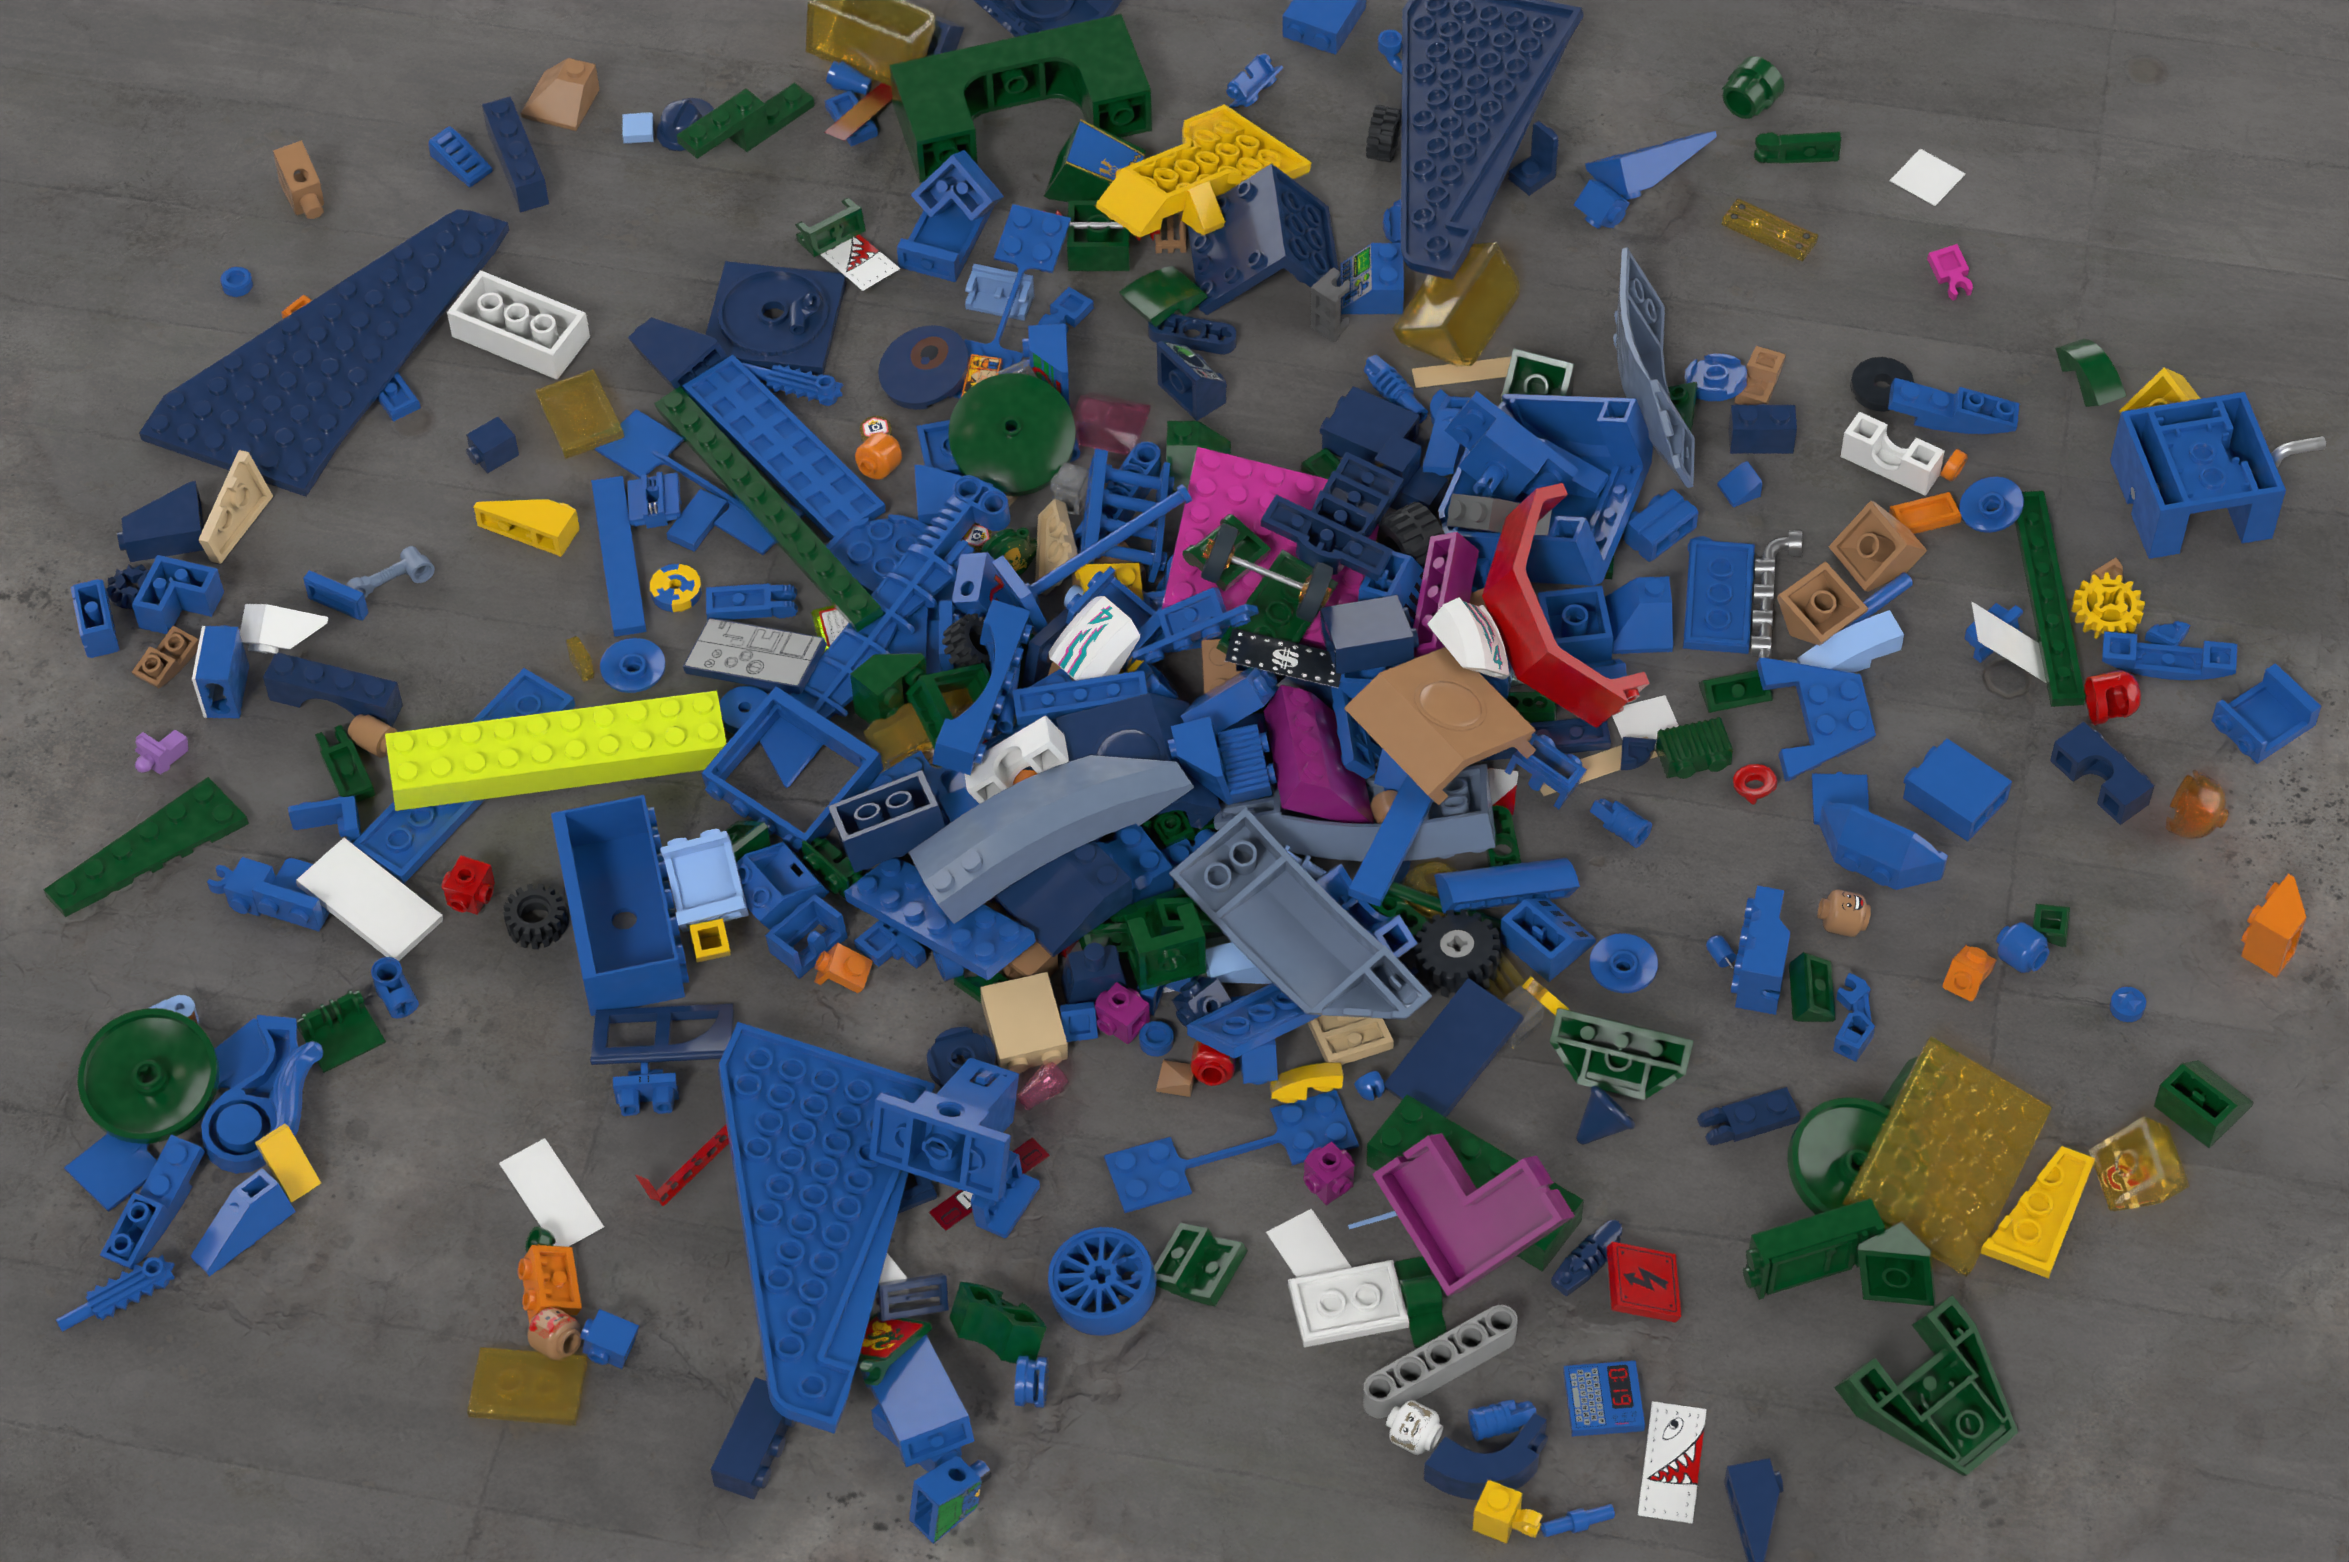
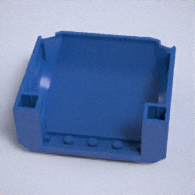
M1504 394L1502 396L1503 402L1498 408L1537 438L1548 440L1602 470L1609 476L1608 482L1597 498L1568 494L1552 509L1548 535H1534L1526 563V573L1529 581L1589 586L1602 583L1652 464L1653 444L1649 440L1648 428L1637 399ZM1467 448L1465 449V452H1464V454H1463V456H1462V458H1461V461L1463 460V458L1466 456V454H1467L1468 451H1469ZM1457 467L1438 510L1442 529L1445 534L1458 532L1479 550L1478 558H1487L1489 567H1491L1501 533L1477 532L1447 526L1448 509L1452 494L1481 496L1485 490V487H1483L1476 494L1473 486L1477 481ZM1521 491L1512 502L1522 503L1528 495ZM1493 494L1492 497H1491V498L1500 499V498H1498V497H1497L1496 495H1494V494Z

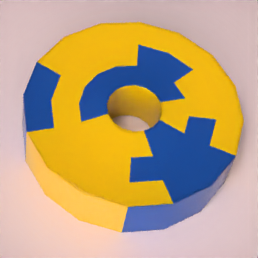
M670 564L662 567L651 578V598L655 605L664 611L682 612L692 608L702 595L700 576L696 570L683 564Z

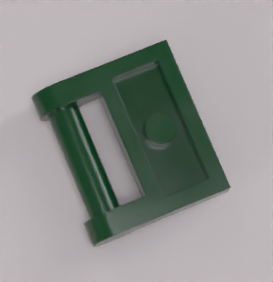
M1228 514L1220 521V525L1195 546L1190 545L1182 553L1183 558L1189 565L1196 566L1202 571L1207 559L1205 554L1210 551L1222 524H1228L1238 529V534L1230 553L1233 556L1258 565L1269 556L1271 548L1234 515ZM1227 560L1221 577L1215 584L1225 592L1251 570Z

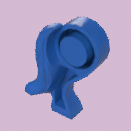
M257 1015L258 1032L269 1052L266 1062L259 1071L224 1092L206 1111L201 1124L204 1150L210 1161L221 1170L237 1174L252 1172L265 1166L267 1163L255 1142L283 1124L289 1126L294 1136H296L299 1130L302 1111V1090L305 1078L312 1065L322 1058L323 1048L315 1041L298 1047L296 1018Z

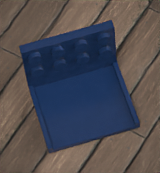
M1272 163L1216 198L1225 220L1224 227L1202 235L1195 232L1188 225L1196 286L1207 295V298L1198 305L1199 310L1206 315H1209L1282 268H1285L1299 282H1304L1310 288L1333 267L1339 271L1329 207ZM1340 276L1337 279V287L1341 286Z

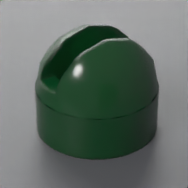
M536 1226L527 1237L526 1252H528L531 1245L553 1246L556 1243V1239L549 1230Z

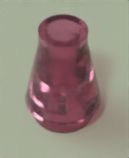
M1051 1061L1046 1066L1042 1064L1023 1089L1017 1093L1016 1097L1030 1111L1034 1106L1063 1092V1087L1069 1082L1058 1066Z

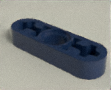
M1171 314L1156 328L1148 322V335L1155 343L1162 340L1186 345L1193 350L1216 354H1228L1236 348V330L1227 323ZM1195 329L1200 332V335L1197 337H1187L1184 333L1187 330ZM1206 333H1209V339H1206Z

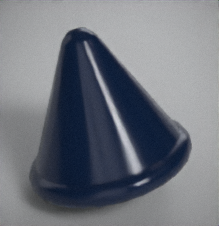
M1592 1086L1576 1140L1580 1144H1588L1628 1129L1632 1130L1635 1127V1123L1605 1091L1598 1086Z

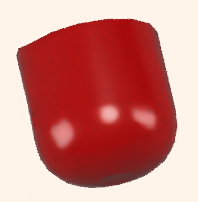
M2121 670L2089 676L2085 680V700L2089 718L2095 726L2106 723L2110 718L2129 717L2138 710L2141 702V691L2137 680L2132 674Z

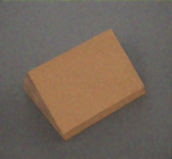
M1826 561L1777 597L1790 636L1819 646L1868 611L1867 606Z

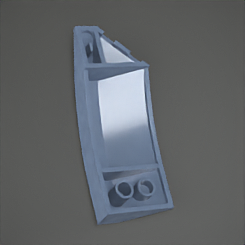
M1628 247L1623 248L1621 254L1618 310L1614 313L1617 333L1613 336L1614 345L1617 349L1618 369L1626 398L1637 399L1648 428L1649 440L1653 444V449L1687 488L1693 487L1695 438L1673 405L1666 382L1663 357L1665 306Z
M1089 755L1055 766L999 792L958 817L909 851V854L933 898L955 924L1011 884L1065 853L1136 823L1140 826L1192 790L1194 786L1179 764L1174 761Z
M1487 764L1464 768L1443 789L1448 797L1440 805L1433 801L1403 861L1436 857L1445 859L1455 854L1466 852L1481 853L1490 848H1495V827ZM1375 778L1365 779L1370 806L1373 798L1384 791L1383 786L1374 784ZM1277 783L1271 784L1273 792L1271 796L1259 797L1258 799L1246 800L1230 805L1222 802L1219 804L1221 811L1214 816L1215 829L1220 830L1246 807L1283 848L1286 845L1290 846L1288 851L1291 853L1350 861L1364 860L1382 825L1376 823L1373 813L1374 824H1352L1284 809L1281 805Z
M1246 807L1169 873L1229 940L1307 1015L1406 1020L1432 997L1398 958L1344 910L1296 862Z

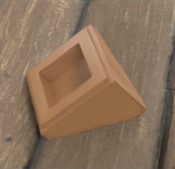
M1163 1060L1156 1092L1191 1097L1195 1077L1191 1071L1190 1064Z

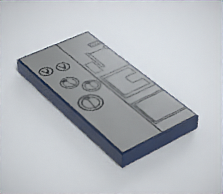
M709 617L683 668L685 673L768 689L778 687L785 692L802 694L827 643L824 637Z

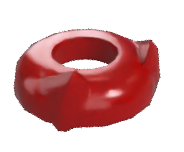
M1746 765L1734 774L1733 786L1739 795L1755 805L1757 799L1764 798L1772 791H1775L1777 788V777L1765 765ZM1753 780L1761 781L1764 784L1757 789H1751L1746 786L1748 782Z

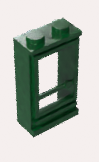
M1869 1198L1752 1234L1749 1250H1746V1267L1743 1268V1276L1747 1286L1754 1288L1760 1300L1764 1298L1765 1293L1771 1295L1851 1270L1853 1265H1856L1857 1268L1860 1267L1858 1257L1859 1244L1885 1231L1886 1228L1872 1199Z

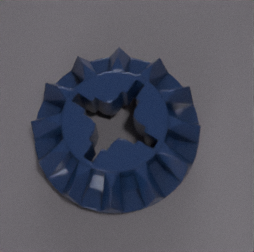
M128 564L127 569L123 571L116 569L115 576L108 578V588H106L111 602L121 608L133 609L132 603L149 570L142 564L136 568ZM126 582L137 583L139 590L131 586L127 587Z

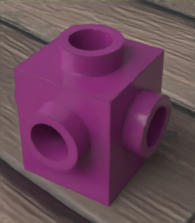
M1117 982L1109 991H1103L1095 1001L1097 1026L1105 1034L1114 1035L1127 1045L1139 1034L1141 1028L1150 1022L1149 1003L1143 1000L1134 989H1126Z
M1332 1141L1323 1148H1315L1304 1160V1183L1325 1205H1328L1354 1187V1160L1346 1150H1340Z

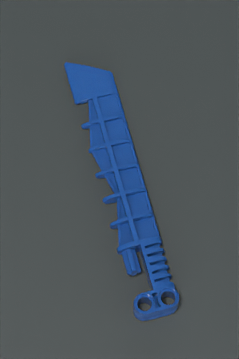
M971 475L959 477L953 485L954 493L945 503L946 509L939 510V517L931 520L932 526H926L924 529L925 534L919 535L916 539L918 543L912 544L872 593L871 596L881 606L884 615L859 632H856L848 623L820 657L802 694L791 693L790 696L828 720L835 714L846 717L848 712L843 707L853 700L850 673L874 654H890L886 650L896 630L908 635H912L915 632L914 627L905 619L922 605L934 608L937 601L933 597L949 583L955 582L960 555L974 552V548L969 546L966 540H960L975 522L991 531H1000L1009 525L1011 515L1006 495L977 477ZM999 509V511L990 512L991 510ZM781 717L774 722L759 740L785 788H788L823 746L822 743Z

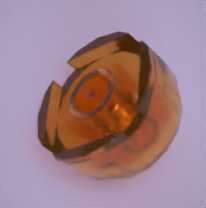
M2193 770L2194 777L2187 775L2183 779L2171 801L2170 807L2175 809L2174 819L2167 816L2166 829L2168 832L2183 838L2201 839L2210 835L2216 827L2222 828L2224 826L2229 810L2225 809L2226 795L2220 784L2208 775Z

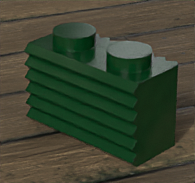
M1720 717L1716 719L1711 718L1709 721L1692 722L1690 725L1673 726L1671 729L1666 728L1665 730L1660 729L1657 731L1656 752H1658V757H1660L1666 778L1677 776L1680 779L1691 777L1695 772L1704 770L1718 772L1731 765L1733 748Z

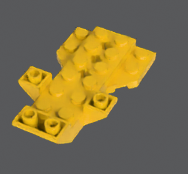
M1224 104L1184 120L1182 145L1117 170V177L1097 201L1096 208L1139 238L1161 229L1163 218L1183 211L1181 221L1192 227L1195 232L1206 235L1224 227L1225 224L1216 196L1226 193L1271 163L1290 178L1295 179L1309 173L1312 162Z

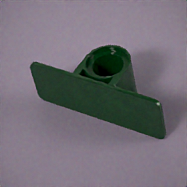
M1423 1256L1394 1262L1409 1319V1329L1413 1345L1417 1349L1447 1332L1442 1314L1443 1301L1440 1283L1435 1275L1431 1273V1269Z

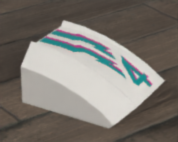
M1098 596L1090 601L1064 629L1048 652L1049 658L1075 680L1116 675L1139 641L1140 634L1131 618L1105 596Z
M1460 597L1443 604L1427 625L1463 668L1499 679L1509 677L1508 660L1502 638L1494 620L1484 605L1476 606L1462 601Z

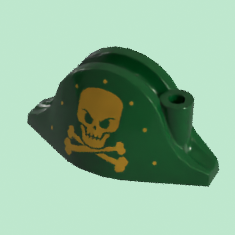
M1019 528L1017 531L1005 529L986 541L979 553L988 552L994 560L1003 555L1018 576H1020L1027 570L1037 554V540L1029 537V530L1027 528Z

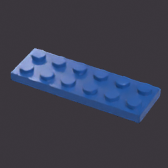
M898 857L880 863L844 891L848 903L986 980L992 978L1036 942L1034 931L984 904L954 924L933 898L917 868Z

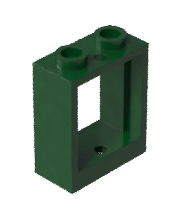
M984 663L920 676L907 691V695L934 749L945 718L954 719L941 693L966 688L973 703H975L986 688L991 677ZM994 714L992 720H995L997 725L998 715ZM996 725L992 737L1000 733Z

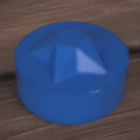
M2132 987L2117 989L2113 993L2110 1002L2111 1013L2115 1018L2123 1022L2139 1020L2143 1016L2146 1007L2145 996L2139 990Z

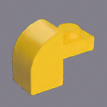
M723 918L689 925L697 963L730 956Z

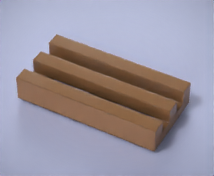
M1183 211L1179 212L1180 240H1174L1173 215L1168 216V240H1161L1160 229V235H1155L1156 253H1162V249H1168V253H1174V249H1180V253L1186 252L1185 223L1181 221Z

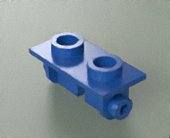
M1267 54L1257 55L1244 68L1250 78L1245 71H1241L1228 83L1226 93L1230 98L1235 99L1230 108L1240 105L1247 107L1253 104L1259 98L1258 93L1262 89L1271 86L1277 80L1275 76L1283 69V66L1273 68L1270 64L1271 58Z

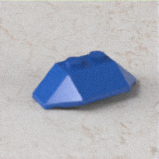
M1831 801L1823 803L1819 826L1835 863L1840 864L1848 871L1862 874L1879 885H1886L1895 890L1942 879L1948 856L1942 851H1937L1931 843L1915 832L1855 805L1832 803Z

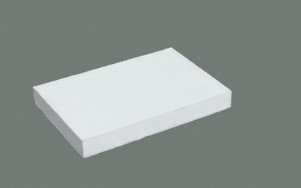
M1393 1260L1288 1280V1287L1303 1347L1409 1328V1319Z

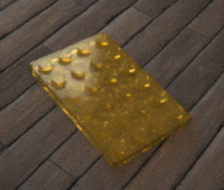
M1930 1036L1925 1042L1843 1203L1850 1205L1871 1198L1886 1227L1885 1229H1889L1902 1222L1931 1251L1932 1257L1967 1276L1972 1271L1982 1251V1246L1987 1241L2052 1107Z

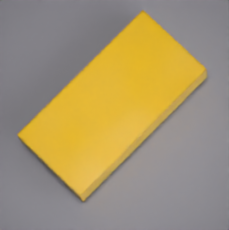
M281 1125L255 1142L290 1202H294L321 1184L288 1125Z

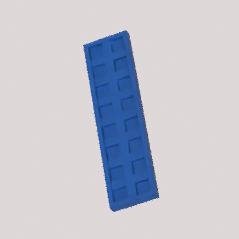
M731 355L683 385V390L708 418L830 540L852 523L864 518H869V521H872L886 512L885 504L734 355Z

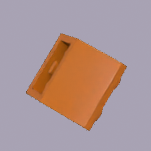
M2290 874L2285 877L2281 884L2275 882L2271 886L2265 897L2267 901L2262 907L2256 905L2247 920L2250 926L2246 929L2241 939L2245 943L2241 957L2276 978L2294 956L2307 918L2295 877Z

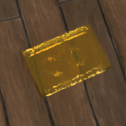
M594 369L535 390L537 399L565 459L624 438L622 427Z
M480 1347L467 1409L468 1416L473 1418L576 1426L588 1365L587 1356L571 1355L561 1360H552L535 1351Z

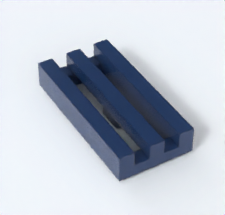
M943 1273L882 1282L878 1285L879 1297L876 1298L880 1311L877 1312V1318L881 1321L949 1310L947 1275ZM939 1284V1288L888 1296V1292ZM939 1297L940 1301L889 1310V1304Z

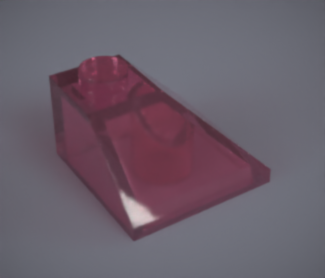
M1091 392L1081 395L1073 413L1078 445L1129 455L1138 444L1151 410V405Z

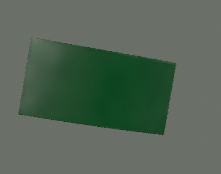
M1180 810L1166 812L1151 820V826L1165 848L1186 838L1190 844L1194 843L1195 836L1205 829H1210L1212 832L1219 831L1215 829L1214 817L1202 829L1190 826L1187 813Z

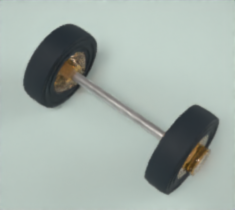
M1222 524L1215 539L1208 540L1202 557L1206 558L1201 572V578L1217 583L1223 570L1229 567L1230 562H1233L1299 589L1298 597L1300 602L1296 610V616L1302 620L1312 622L1320 605L1325 607L1331 594L1332 588L1328 586L1333 574V568L1317 562L1311 575L1302 584L1233 556L1238 529L1228 524Z

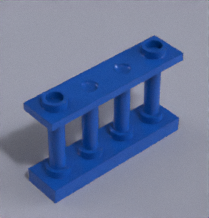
M1095 448L1088 473L1080 553L1101 540L1099 539V533L1103 534L1104 531L1114 532L1128 523L1106 518V514H1101L1102 508L1112 506L1143 513L1167 498V495L1170 496L1174 485V477L1169 476L1170 463L1164 462L1159 477L1112 468V465L1107 464L1108 451ZM1114 481L1157 490L1156 502L1109 493V489H1104V484ZM1166 514L1155 520L1153 527L1146 526L1132 535L1152 540L1151 552L1114 546L1097 558L1100 559L1101 556L1149 565L1148 582L1154 583L1158 570L1164 571L1167 560V552L1162 551Z

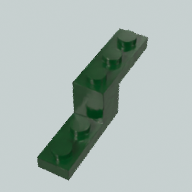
M795 82L766 102H762L745 88L678 133L677 141L696 159L728 138L745 152H748L815 106L814 98Z
M1190 897L1156 898L1145 921L1151 938L1183 930L1177 908L1193 903L1204 933L1222 931ZM1127 923L1100 924L1079 939L1082 950L1090 943H1099L1102 946L1114 945L1117 948L1120 959H1128V950L1134 949L1127 932Z

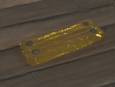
M1738 198L1722 219L1723 226L1802 262L1818 241L1817 234Z

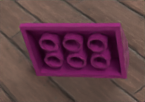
M1281 685L1265 708L1264 716L1282 808L1343 823L1374 824L1365 778L1353 771L1347 770L1342 763L1340 739L1337 735L1338 727L1335 712L1312 692Z

